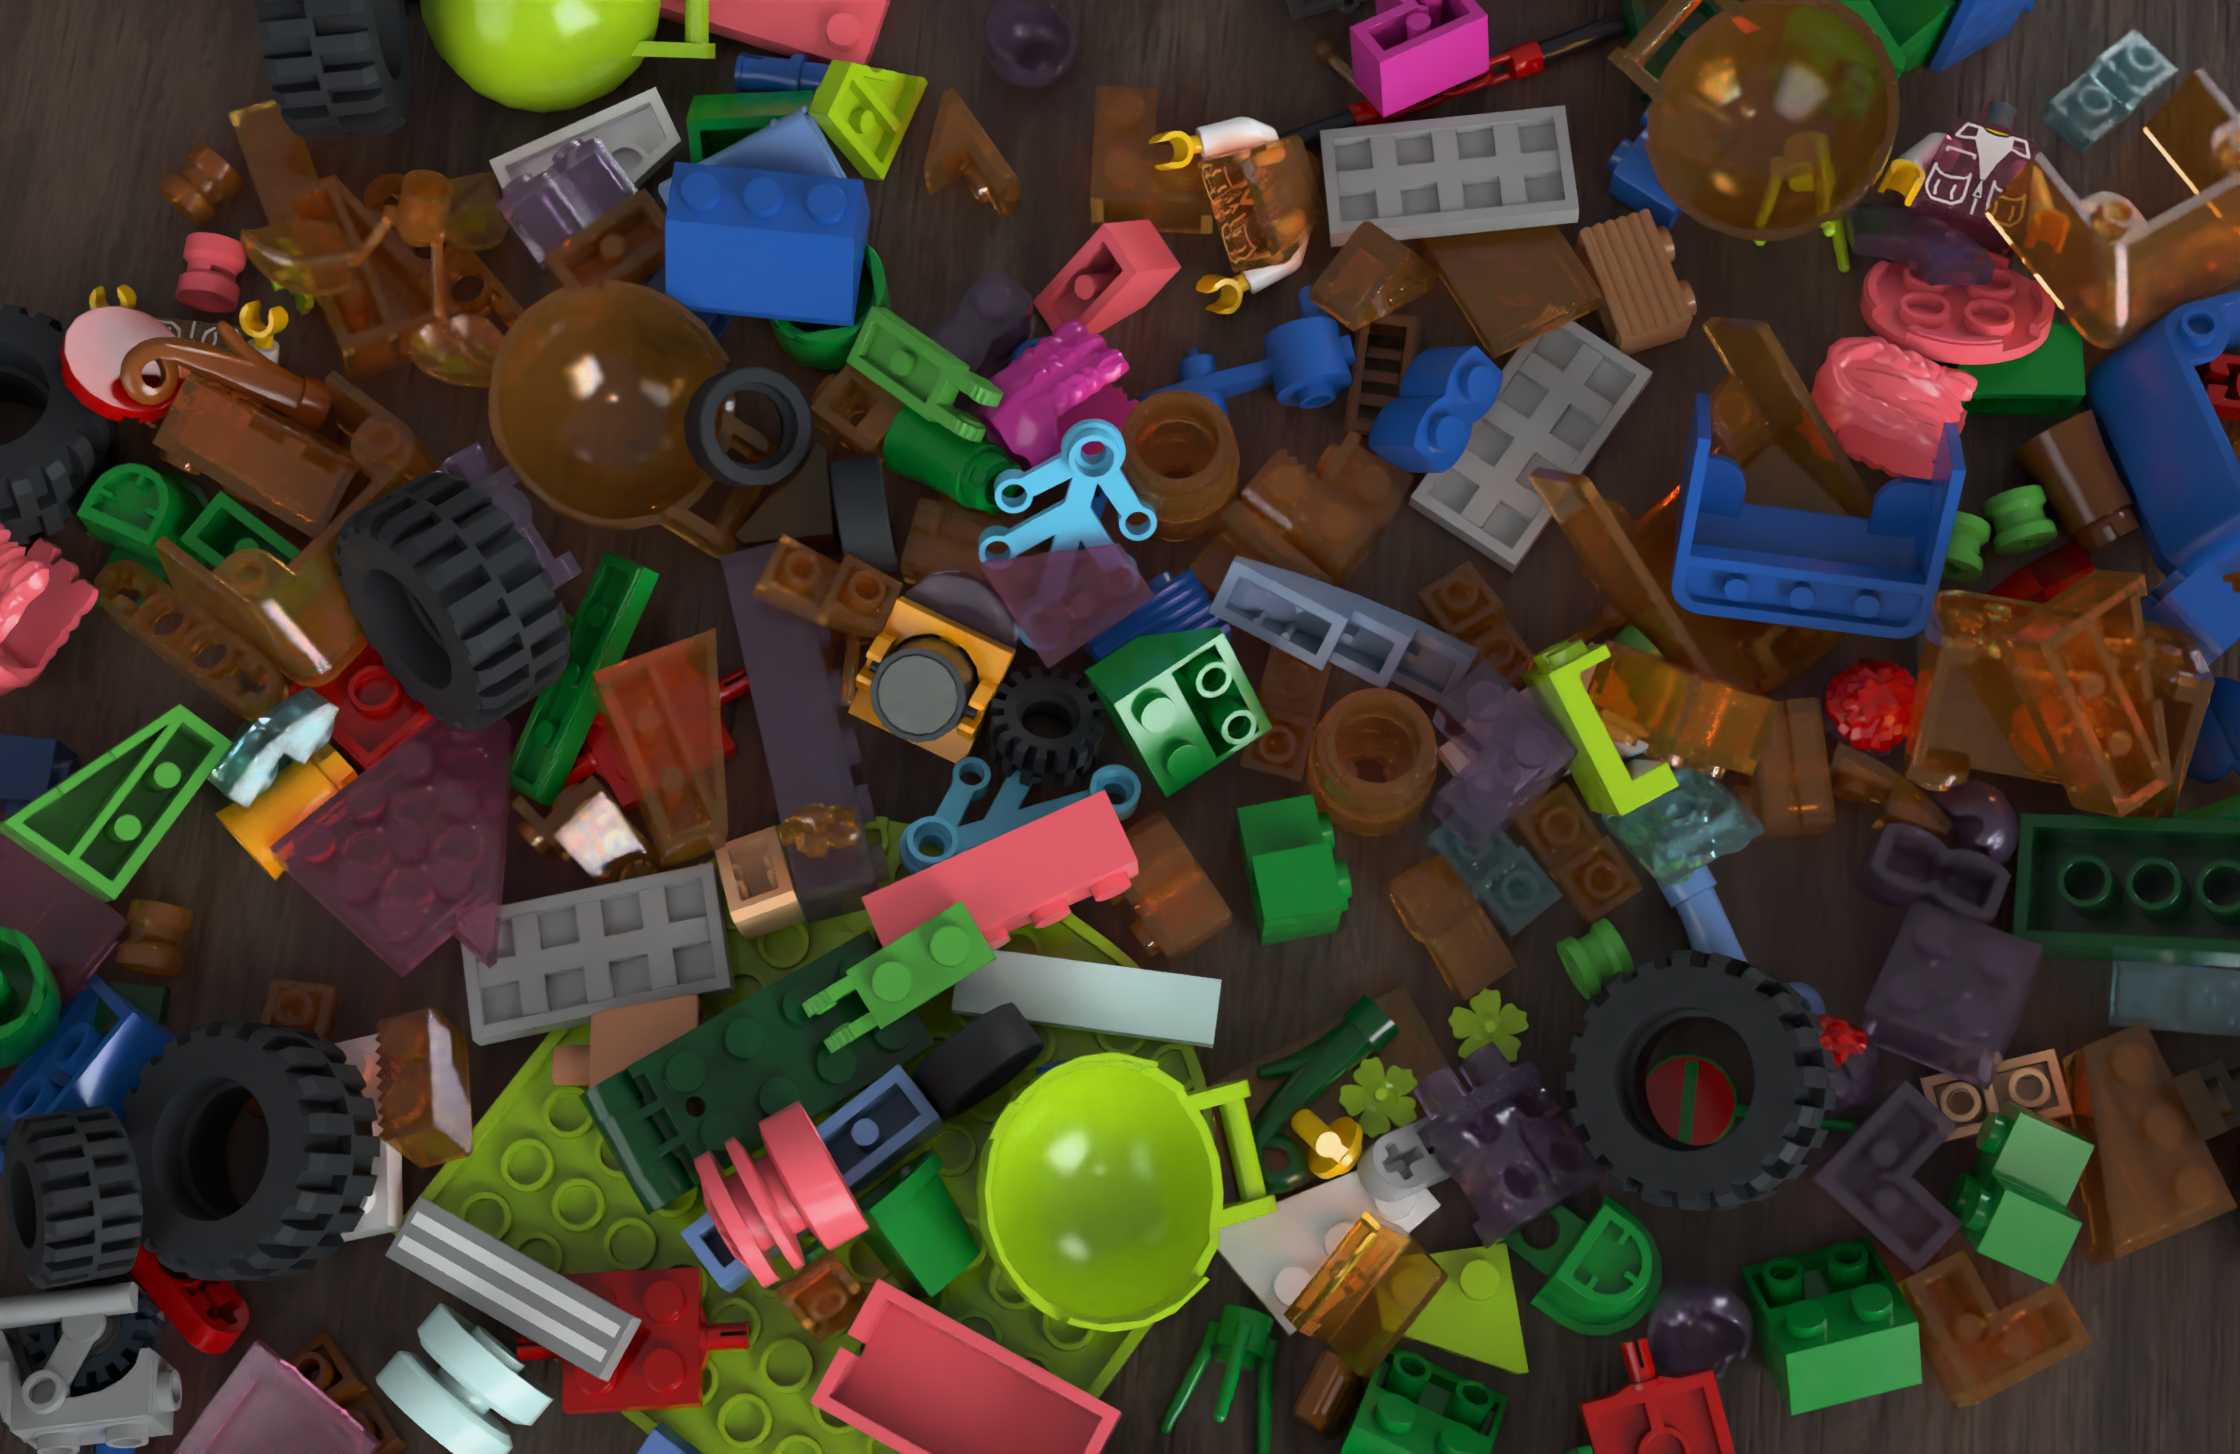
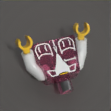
M2000 101L1986 102L1982 106L1978 122L1965 118H1955L1947 134L1941 132L1928 134L1898 159L1891 162L1877 189L1882 194H1884L1886 189H1892L1905 197L1903 204L1907 208L1903 213L1902 223L2011 258L2028 234L2030 225L2032 230L2028 239L2029 245L2038 246L2040 239L2046 238L2054 241L2059 247L2058 250L2065 251L2075 222L2073 215L2058 206L2047 169L2038 163L2039 145L2032 139L2013 134L2019 114L2017 109Z

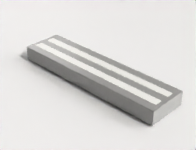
M421 1196L418 1197L385 1255L560 1357L607 1382L642 1322L638 1317Z

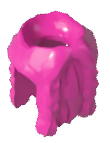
M1079 319L1069 320L1061 324L1054 330L1052 336L1040 338L1037 346L1024 350L1020 358L1012 360L1008 367L991 377L989 381L1002 390L1004 394L997 407L979 404L973 414V417L981 419L987 428L986 438L1003 448L1008 458L1017 462L1023 472L1061 453L1063 436L1077 422L1085 419H1102L1117 427L1123 436L1125 433L1140 427L1148 416L1147 409L1144 405L1139 404L1138 400L1134 399L1127 402V393H1123L1122 387L1113 388L1112 382L1116 381L1130 369L1122 353L1117 349H1108L1101 335L1088 334V329L1081 324ZM1091 441L1085 443L1081 450L1085 454L1095 455L1103 450L1104 445L1099 441Z

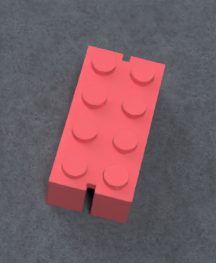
M879 1278L847 1333L855 1340L866 1345L860 1357L840 1346L810 1401L813 1405L901 1454H1102L1122 1417L1121 1411Z

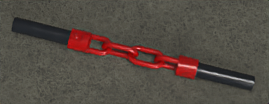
M1614 14L1539 42L1531 39L1506 48L1504 53L1489 58V71L1476 76L1477 81L1457 88L1451 87L1440 92L1438 96L1413 104L1384 118L1368 99L1347 105L1344 112L1278 135L1279 139L1275 140L1280 154L1277 161L1321 146L1320 130L1387 124V122L1408 114H1414L1440 105L1449 98L1459 97L1509 79L1518 80L1544 70V65L1624 37L1625 26L1619 14ZM1505 62L1507 71L1494 75L1490 67Z

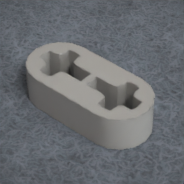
M1444 1112L1434 1113L1380 1137L1361 1154L1358 1160L1357 1174L1362 1186L1376 1199L1394 1202L1448 1179L1452 1175L1441 1165L1436 1152L1429 1155L1425 1148L1428 1144L1422 1135L1456 1116ZM1460 1120L1461 1128L1434 1142H1444L1468 1129V1147L1472 1155L1474 1153V1139L1469 1128L1462 1120ZM1403 1159L1407 1168L1400 1174L1397 1171L1388 1173L1382 1162L1392 1164Z

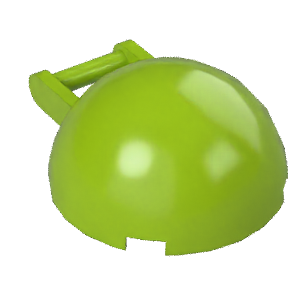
M420 0L423 21L433 45L442 60L444 59L453 71L471 86V89L484 97L514 109L539 113L576 109L614 92L639 68L645 57L716 59V43H709V0H685V42L653 41L658 28L661 0Z
M1110 1052L1084 1055L1039 1074L1016 1092L992 1124L980 1154L976 1183L979 1226L991 1259L1009 1285L1041 1312L1079 1328L1117 1332L1146 1327L1176 1313L1210 1280L1203 1275L1220 1245L1219 1229L1278 1210L1274 1193H1266L1244 1100V1098L1251 1096L1247 1079L1229 1081L1186 1093L1182 1083L1157 1068L1159 1062ZM1219 1106L1240 1195L1239 1200L1223 1204L1224 1192L1220 1157L1208 1124L1200 1110Z

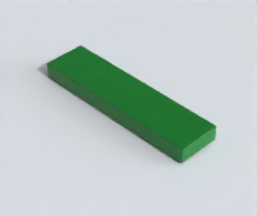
M605 550L569 628L571 643L568 650L570 651V657L565 671L557 683L540 693L501 782L539 803L555 807L660 575L659 573Z

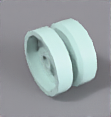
M439 1303L417 1329L422 1347L441 1367H436L417 1353L398 1351L375 1377L380 1388L406 1415L453 1454H508L513 1448L510 1434L489 1409L492 1408L514 1424L532 1426L554 1400L549 1390L525 1368L524 1362L520 1361L513 1351L490 1332L479 1325H474L460 1313L443 1303Z

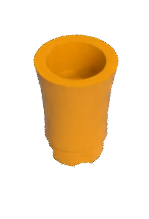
M324 740L307 757L304 754L299 755L283 770L248 795L214 814L260 867L276 881L298 853L332 820L349 807L346 801L358 795L365 789L366 785L347 761Z

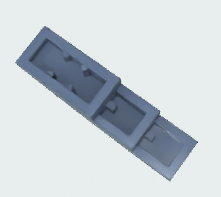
M1237 555L1208 611L1323 671L1329 661L1383 690L1392 681L1446 710L1478 651V648L1418 619L1358 594L1296 572Z

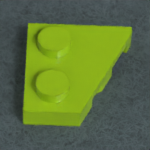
M832 59L821 84L815 91L808 113L864 178L883 181L928 82L924 77Z
M1506 1243L1374 1262L1373 1268L1383 1330L1385 1332L1412 1341L1417 1340L1438 1347L1439 1350L1504 1369L1505 1372L1514 1375L1529 1372Z

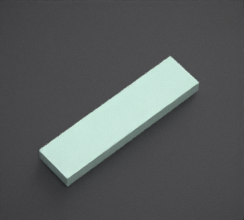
M994 950L993 953L997 957L995 960L956 983L951 1008L953 1014L980 1017L1000 1005L1012 1002L1029 1024L1213 1048L1222 980Z

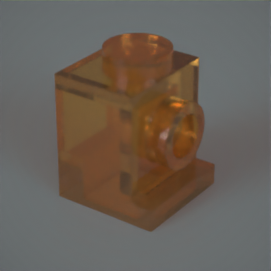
M847 364L838 375L832 373L819 384L813 394V404L810 407V411L819 428L856 456L878 454L882 464L884 461L883 446L887 430L895 416L906 404L850 364ZM861 412L867 414L857 427L849 423L850 418L854 414Z

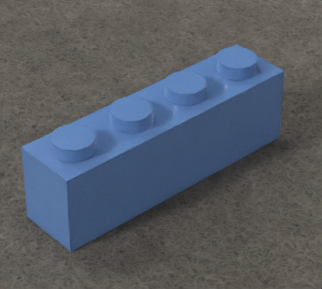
M897 1064L817 1126L816 1129L855 1197L941 1130L944 1125L940 1116L902 1067ZM708 1212L680 1233L722 1289L732 1293L754 1276L749 1269L731 1254ZM809 1228L796 1234L798 1241L810 1232ZM778 1245L768 1250L772 1260L782 1254Z

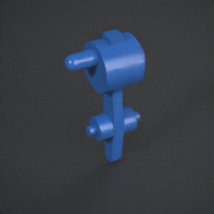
M1307 285L1298 294L1303 318L1280 325L1265 335L1263 338L1266 354L1265 360L1218 371L1213 355L1202 354L1200 348H1193L1186 351L1187 358L1180 361L1177 365L1181 382L1140 395L1135 399L1147 409L1148 416L1146 418L1187 409L1191 425L1204 426L1206 433L1219 430V422L1228 417L1226 398L1268 385L1274 386L1276 398L1280 404L1299 406L1303 409L1319 408L1334 401L1337 395L1346 391L1352 384L1349 366L1357 363L1350 335L1341 337L1337 321L1327 315L1321 290L1314 285Z

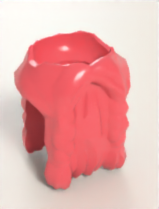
M1873 335L1870 337L1841 338L1829 346L1826 361L1816 372L1812 394L1807 404L1809 417L1801 423L1816 438L1818 446L1822 451L1836 456H1847L1857 462L1863 461L1870 469H1882L1890 477H1914L1931 480L1934 468L1932 461L1936 460L1944 422L1956 423L1959 434H1961L1968 412L1962 408L1961 401L1971 400L1973 397L1972 393L1976 390L1978 382L1966 370L1940 366L1930 359L1923 358L1914 350H1901L1895 344H1889L1882 337Z
M0 523V697L15 688L28 687L40 677L49 660L56 656L57 649L67 643L70 632L79 627L81 616L87 614L92 609L99 594L98 588L94 587L90 581L86 579L79 580L80 572L77 564L61 558V549L56 544L40 537L25 556L26 547L18 546V542H9L11 532L9 529H5L2 523Z

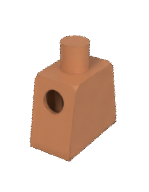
M684 995L592 1014L590 1020V1045L554 1047L552 1054L554 1085H589V1089L614 1074L625 1070L627 1066L707 1022L706 1004L698 995ZM687 1102L686 1111L688 1114L698 1117V1107L692 1102Z

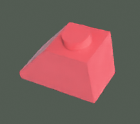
M1149 219L1104 223L1034 299L1033 303L1052 332L1069 320L1079 319L1081 324L1088 329V334H1098L1146 306L1182 267Z

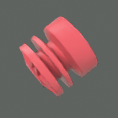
M799 1100L758 1123L767 1154L755 1160L735 1137L724 1142L737 1170L733 1174L727 1176L710 1151L693 1159L701 1180L704 1204L718 1232L734 1258L749 1269L764 1288L780 1280L777 1268L768 1251L776 1245L779 1246L794 1270L805 1266L803 1253L796 1236L797 1233L809 1228L817 1240L829 1251L870 1229L834 1159Z

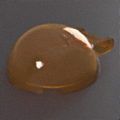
M1669 0L1624 50L1618 46L1609 55L1608 59L1652 99V103L1647 111L1648 143H1644L1659 185L1679 209L1705 227L1744 240L1780 241L1808 235L1839 220L1864 199L1881 176L1896 141L1899 127L1900 97L1894 66L1880 37L1861 15L1838 0H1745L1742 3L1739 0H1710L1722 12L1710 18L1683 42L1665 67L1660 80L1657 81L1642 66L1703 1Z
M603 280L600 286L582 287L567 292L566 288L563 287L551 292L527 308L505 334L494 359L487 403L491 434L508 471L512 470L518 477L516 481L521 488L548 511L578 525L610 531L634 530L660 524L712 557L729 561L737 548V543L734 540L735 534L740 529L764 485L734 487L713 525L688 510L701 498L714 480L696 465L686 445L685 414L690 398L706 379L723 370H727L726 364L730 362V359L706 324L679 301L650 287L618 280ZM733 393L727 396L718 406L714 420L716 440L724 454L727 455L729 448L732 447L751 459L748 465L758 464L769 458L777 449L778 444L734 416L736 399Z

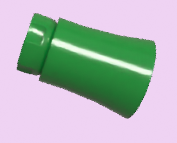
M907 405L898 412L891 422L884 440V460L889 470L894 474L920 482L947 495L966 508L983 510L989 515H995L1003 511L995 502L994 482L997 476L1008 469L1021 470L1017 462L1008 458L1003 448L983 437L981 442L977 441V443L964 439L939 422L928 421ZM1017 484L1008 485L1003 489L1002 493L1008 498H1013L1021 486Z

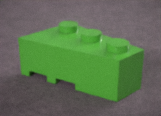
M179 704L165 711L1 821L0 832L101 903L115 900L233 742Z

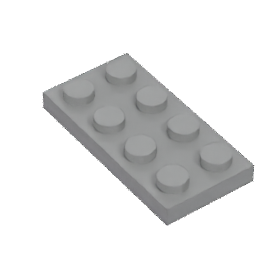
M1565 105L1320 130L1331 247L1578 223L1579 204Z
M1551 306L1546 309L1502 370L1503 380L1499 394L1489 411L1482 418L1472 423L1470 439L1461 457L1451 468L1443 473H1427L1411 495L1409 506L1511 573L1515 571L1647 386L1653 374L1651 370Z
M712 862L458 915L472 1040L479 1046L590 1024L592 1014L600 1011L684 995H698L702 1000L736 994L718 869Z

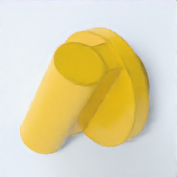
M1309 1109L1300 1110L1292 1118V1129L1311 1146L1308 1155V1167L1319 1178L1330 1179L1337 1175L1345 1174L1356 1165L1362 1153L1363 1130L1352 1118L1341 1117L1326 1125Z

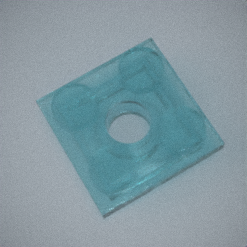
M1691 761L1673 771L1679 786L1621 817L1608 814L1602 816L1604 826L1663 888L1670 884H1679L1688 880L1695 870L1724 854H1731L1744 849L1751 839L1764 833L1762 822L1701 763L1695 764ZM1678 816L1684 817V818H1681V819H1673V818L1678 817Z

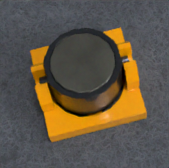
M900 596L896 599L883 631L877 635L865 656L868 659L855 679V687L858 690L848 713L956 764L959 760L970 756L991 709L992 698H995L996 689L1003 681L1016 649ZM929 634H934V635L941 636L940 639L933 638V637H924V638L911 639V638H913V637H915V636H922V635H929ZM959 646L967 651L976 666L979 681L978 687L976 686L973 667L965 654L958 649Z

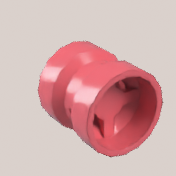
M197 232L187 235L183 258L188 265L186 272L180 274L175 293L178 301L186 306L206 312L230 313L235 311L241 290L235 282L237 274L244 271L248 254L246 246L238 240L216 233Z

